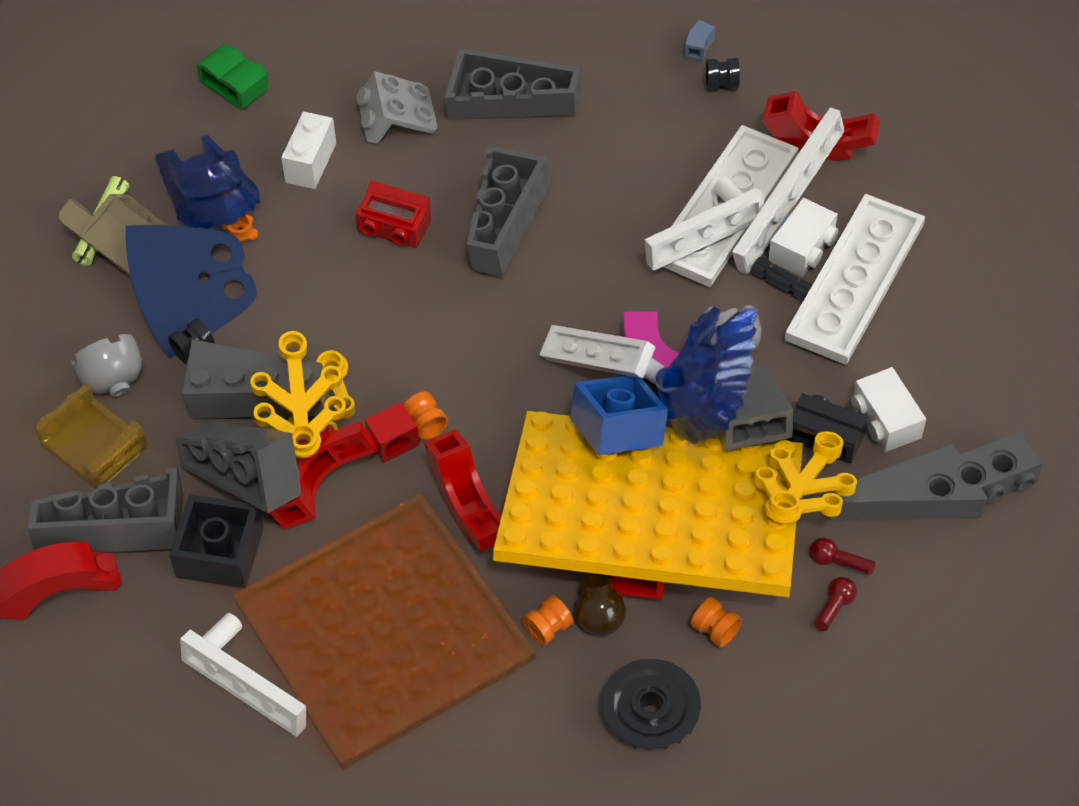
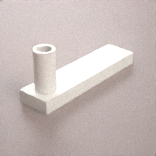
M729 177L720 178L714 185V191L725 202L644 239L646 264L654 271L750 226L764 205V194L757 187L744 193Z
M551 325L539 355L547 361L642 379L644 377L659 387L665 385L671 375L667 367L652 358L656 346L648 341Z
M226 613L202 637L189 630L180 638L181 659L184 663L297 737L306 728V705L221 650L242 629V624L235 615Z

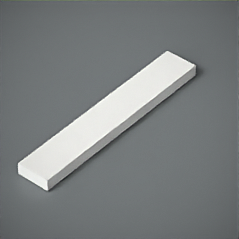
M829 108L732 251L737 271L744 274L750 273L753 263L762 255L844 133L840 110Z

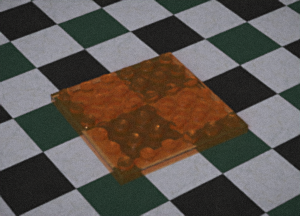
M422 494L233 594L238 608L295 697L306 705V714L342 770L536 659V652Z

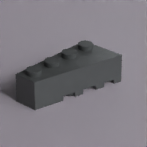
M459 48L444 96L447 120L575 115L582 93L581 68Z
M488 145L486 152L487 161L486 165L483 166V180L481 189H478L477 207L476 212H473L467 248L473 271L503 277L552 183L547 157Z
M192 340L182 396L191 418L254 417V408L260 403L271 404L274 407L275 413L280 417L293 416L291 412L267 395H255L251 390L250 383L251 377L255 373L265 372L270 375L274 383L291 394L287 361L280 355ZM301 359L306 393L321 377L323 365L319 362ZM259 381L255 385L258 387H264L267 385V383L265 381ZM330 389L307 412L308 416H317L324 409L325 401L329 398ZM261 412L258 416L269 417L271 414L268 412Z
M208 420L175 437L182 468L266 513H270L302 495L299 481L300 471L297 467L292 433Z
M178 466L165 469L166 474L148 478V474L134 476V482L117 486H112L111 482L100 484L95 490L83 494L75 490L32 500L27 529L33 549L36 550L58 543L78 541L89 542L91 550L94 552L171 549L182 517L183 490Z

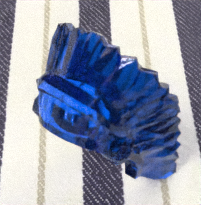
M208 134L201 135V141L207 152L193 156L186 161H181L174 149L156 154L155 161L160 167L159 174L163 177L164 185H166L168 194L171 196L175 212H177V220H181L185 226L210 229L213 226L221 227L223 224L231 225L236 223L239 218L245 217L246 212L254 211L255 204L260 203L258 188L244 174L236 152L234 150L224 151Z
M716 307L707 308L700 315L697 322L691 324L688 338L678 356L669 366L657 371L655 378L658 384V398L668 408L667 419L674 431L684 440L692 444H699L700 441L705 442L708 438L715 439L719 431L729 430L731 420L737 419V410L744 405L742 396L748 391L746 381L752 375L750 366L754 359L750 352L756 346L752 340L757 330L754 326V322L757 319L756 309L744 307L722 325L715 327L719 320L720 309ZM716 332V344L713 345L711 339Z

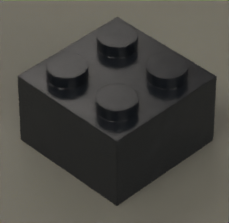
M189 494L169 554L175 576L177 578L246 588L264 529L260 509L245 502Z

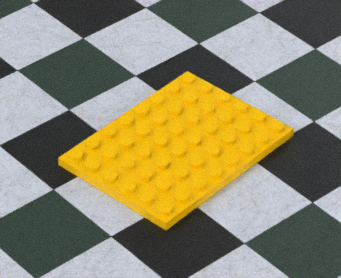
M527 411L493 550V561L789 597L796 522L780 524L767 516L765 507L769 497L765 490L755 486L754 478L757 468L763 466L771 467L769 465L770 452L775 447H784L791 452V460L800 474L803 443L778 440L726 451L715 432L665 427L663 446L649 447L646 450L616 452L613 455H598L572 422L570 416ZM774 469L777 473L776 481L780 488L788 491L789 486L781 471Z

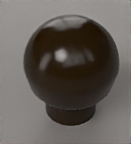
M595 574L586 577L582 581L583 592L576 603V619L579 625L592 635L605 636L612 634L620 628L626 616V606L623 598L612 587L610 576Z

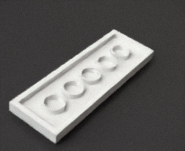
M741 125L672 226L724 203L725 201L714 191V185L717 180L725 176L729 177L744 193L757 187L764 194L765 204L797 157L799 148ZM748 227L663 267L711 287L732 256V251Z
M865 194L786 330L785 341L847 365L924 225L925 216Z

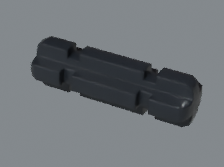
M763 257L756 259L752 266V274L761 279L766 277L768 283L787 293L792 291L794 292L792 296L804 301L812 287L811 283L804 279L797 280V275L776 264L771 266L772 262Z

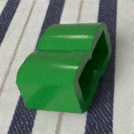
M222 44L197 63L199 80L211 91L221 94L230 104L239 109H244L269 89L266 69L260 63L245 59V56L239 49L232 48L229 45Z

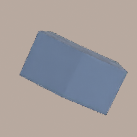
M699 20L689 31L685 44L684 58L703 61L706 50L715 41L716 27Z

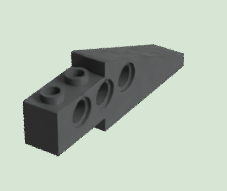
M1022 431L959 454L952 443L857 479L855 493L851 496H841L843 499L841 513L835 517H827L829 521L982 518L987 502L994 503L1008 493L1016 490L1025 491L1033 487L1038 481L1043 462ZM828 491V492H826V493H835V494H837L835 491Z

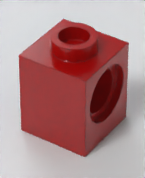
M402 402L364 419L365 428L376 441V453L382 463L420 446L418 426Z

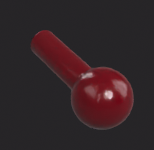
M822 537L816 539L809 549L812 561L819 565L825 566L836 563L869 575L875 569V561L840 550L835 542L829 538Z
M838 577L829 584V600L814 622L815 627L819 631H827L842 605H848L855 600L857 588L851 579Z

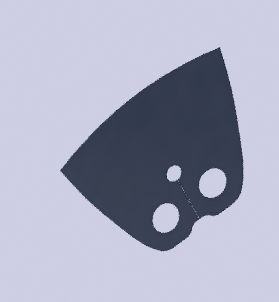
M125 226L127 260L133 288L146 322L168 358L176 355L168 342V336L176 331H184L187 324L196 318L200 319L212 334L240 315L256 298L257 290L253 277L246 273L242 266V260L245 255L242 245L234 235L212 229L181 226ZM220 243L228 245L232 250L231 258L226 262L215 261L211 256V249L214 245ZM201 272H207L210 275V279L207 282H201L198 279V275ZM237 280L241 282L244 286V294L238 299L228 298L223 292L224 284L227 281Z

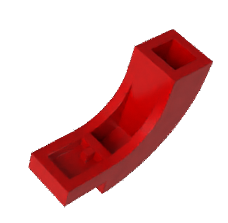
M793 91L768 97L762 120L776 139L798 147L799 153L823 117L809 110L798 92ZM876 113L843 119L844 133L826 160L852 159L854 149L876 145L880 120Z
M360 421L334 430L329 424L320 433L321 446L318 452L308 458L296 457L297 467L300 471L299 481L302 495L270 512L284 530L316 518V492L323 479L332 470L342 464L377 452L375 439ZM301 439L297 442V444L307 445L309 444V441L306 439Z
M457 429L424 442L437 485L461 533L469 544L474 542L480 551L494 547L502 515L489 499L480 481L470 445Z
M78 541L45 546L14 559L0 569V618L25 620L43 599L68 589L85 588L116 591L123 582L114 553L94 552L91 550L89 542Z

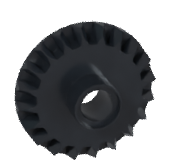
M640 659L619 668L606 683L602 696L603 716L609 725L610 731H614L621 742L624 740L629 742L634 749L639 746L647 748L649 751L661 747L666 750L674 743L680 744L688 734L691 735L700 716V693L691 676L679 666L660 659ZM648 705H653L657 707L659 710L655 712H649L643 708Z

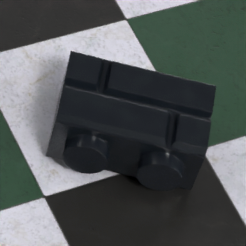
M802 393L793 411L792 438L786 440L803 443L804 447L813 450L815 437L818 433L825 431L836 433L843 439L842 452L838 459L852 464L864 437L868 416L863 415L857 408L851 406L843 408L832 404L824 396H810Z

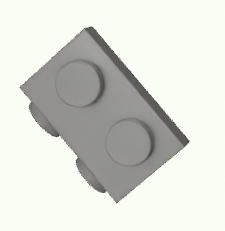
M374 71L366 84L357 93V104L359 105L362 117L361 125L364 128L367 142L378 144L392 124L430 134L435 133L438 128L429 89L419 82H412Z

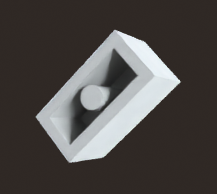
M308 112L302 113L281 157L285 183L316 189L336 145L333 118Z
M803 198L771 239L769 261L803 278L810 267L815 268L818 265L826 245L830 247L835 242L839 229L836 228L838 214Z
M893 367L856 380L854 394L851 397L852 406L860 410L863 415L868 416L869 434L875 442H879L884 452L922 439L926 418Z

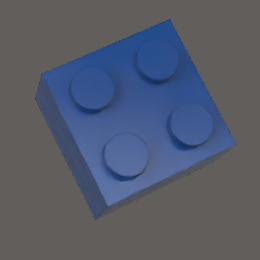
M619 376L574 382L570 419L598 455H613L616 452L646 450L649 447L663 446L668 408L642 378Z

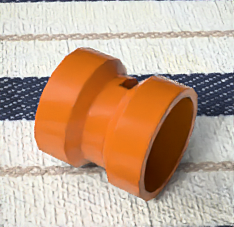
M426 391L411 396L404 403V407L418 426L419 438L422 440H429L438 436L449 423L445 413L441 409L436 408V400Z
M551 595L541 603L540 609L537 611L531 610L523 616L522 622L532 639L539 645L545 646L554 639V634L557 631H565L573 624V617L565 604L556 596Z
M714 597L706 599L697 609L691 620V626L700 633L706 632L710 634L711 642L719 648H723L732 640L742 624L740 616L734 612L724 610L722 603Z

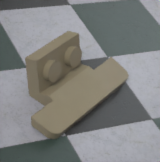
M110 194L94 214L74 199H69L59 212V220L63 226L129 276L125 226L168 225L128 194Z

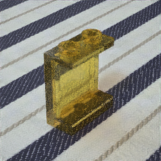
M83 385L79 390L71 393L53 412L46 414L35 426L41 446L94 489L98 488L100 484L108 483L149 447L143 427L134 420L126 424L94 398L91 388L87 385Z

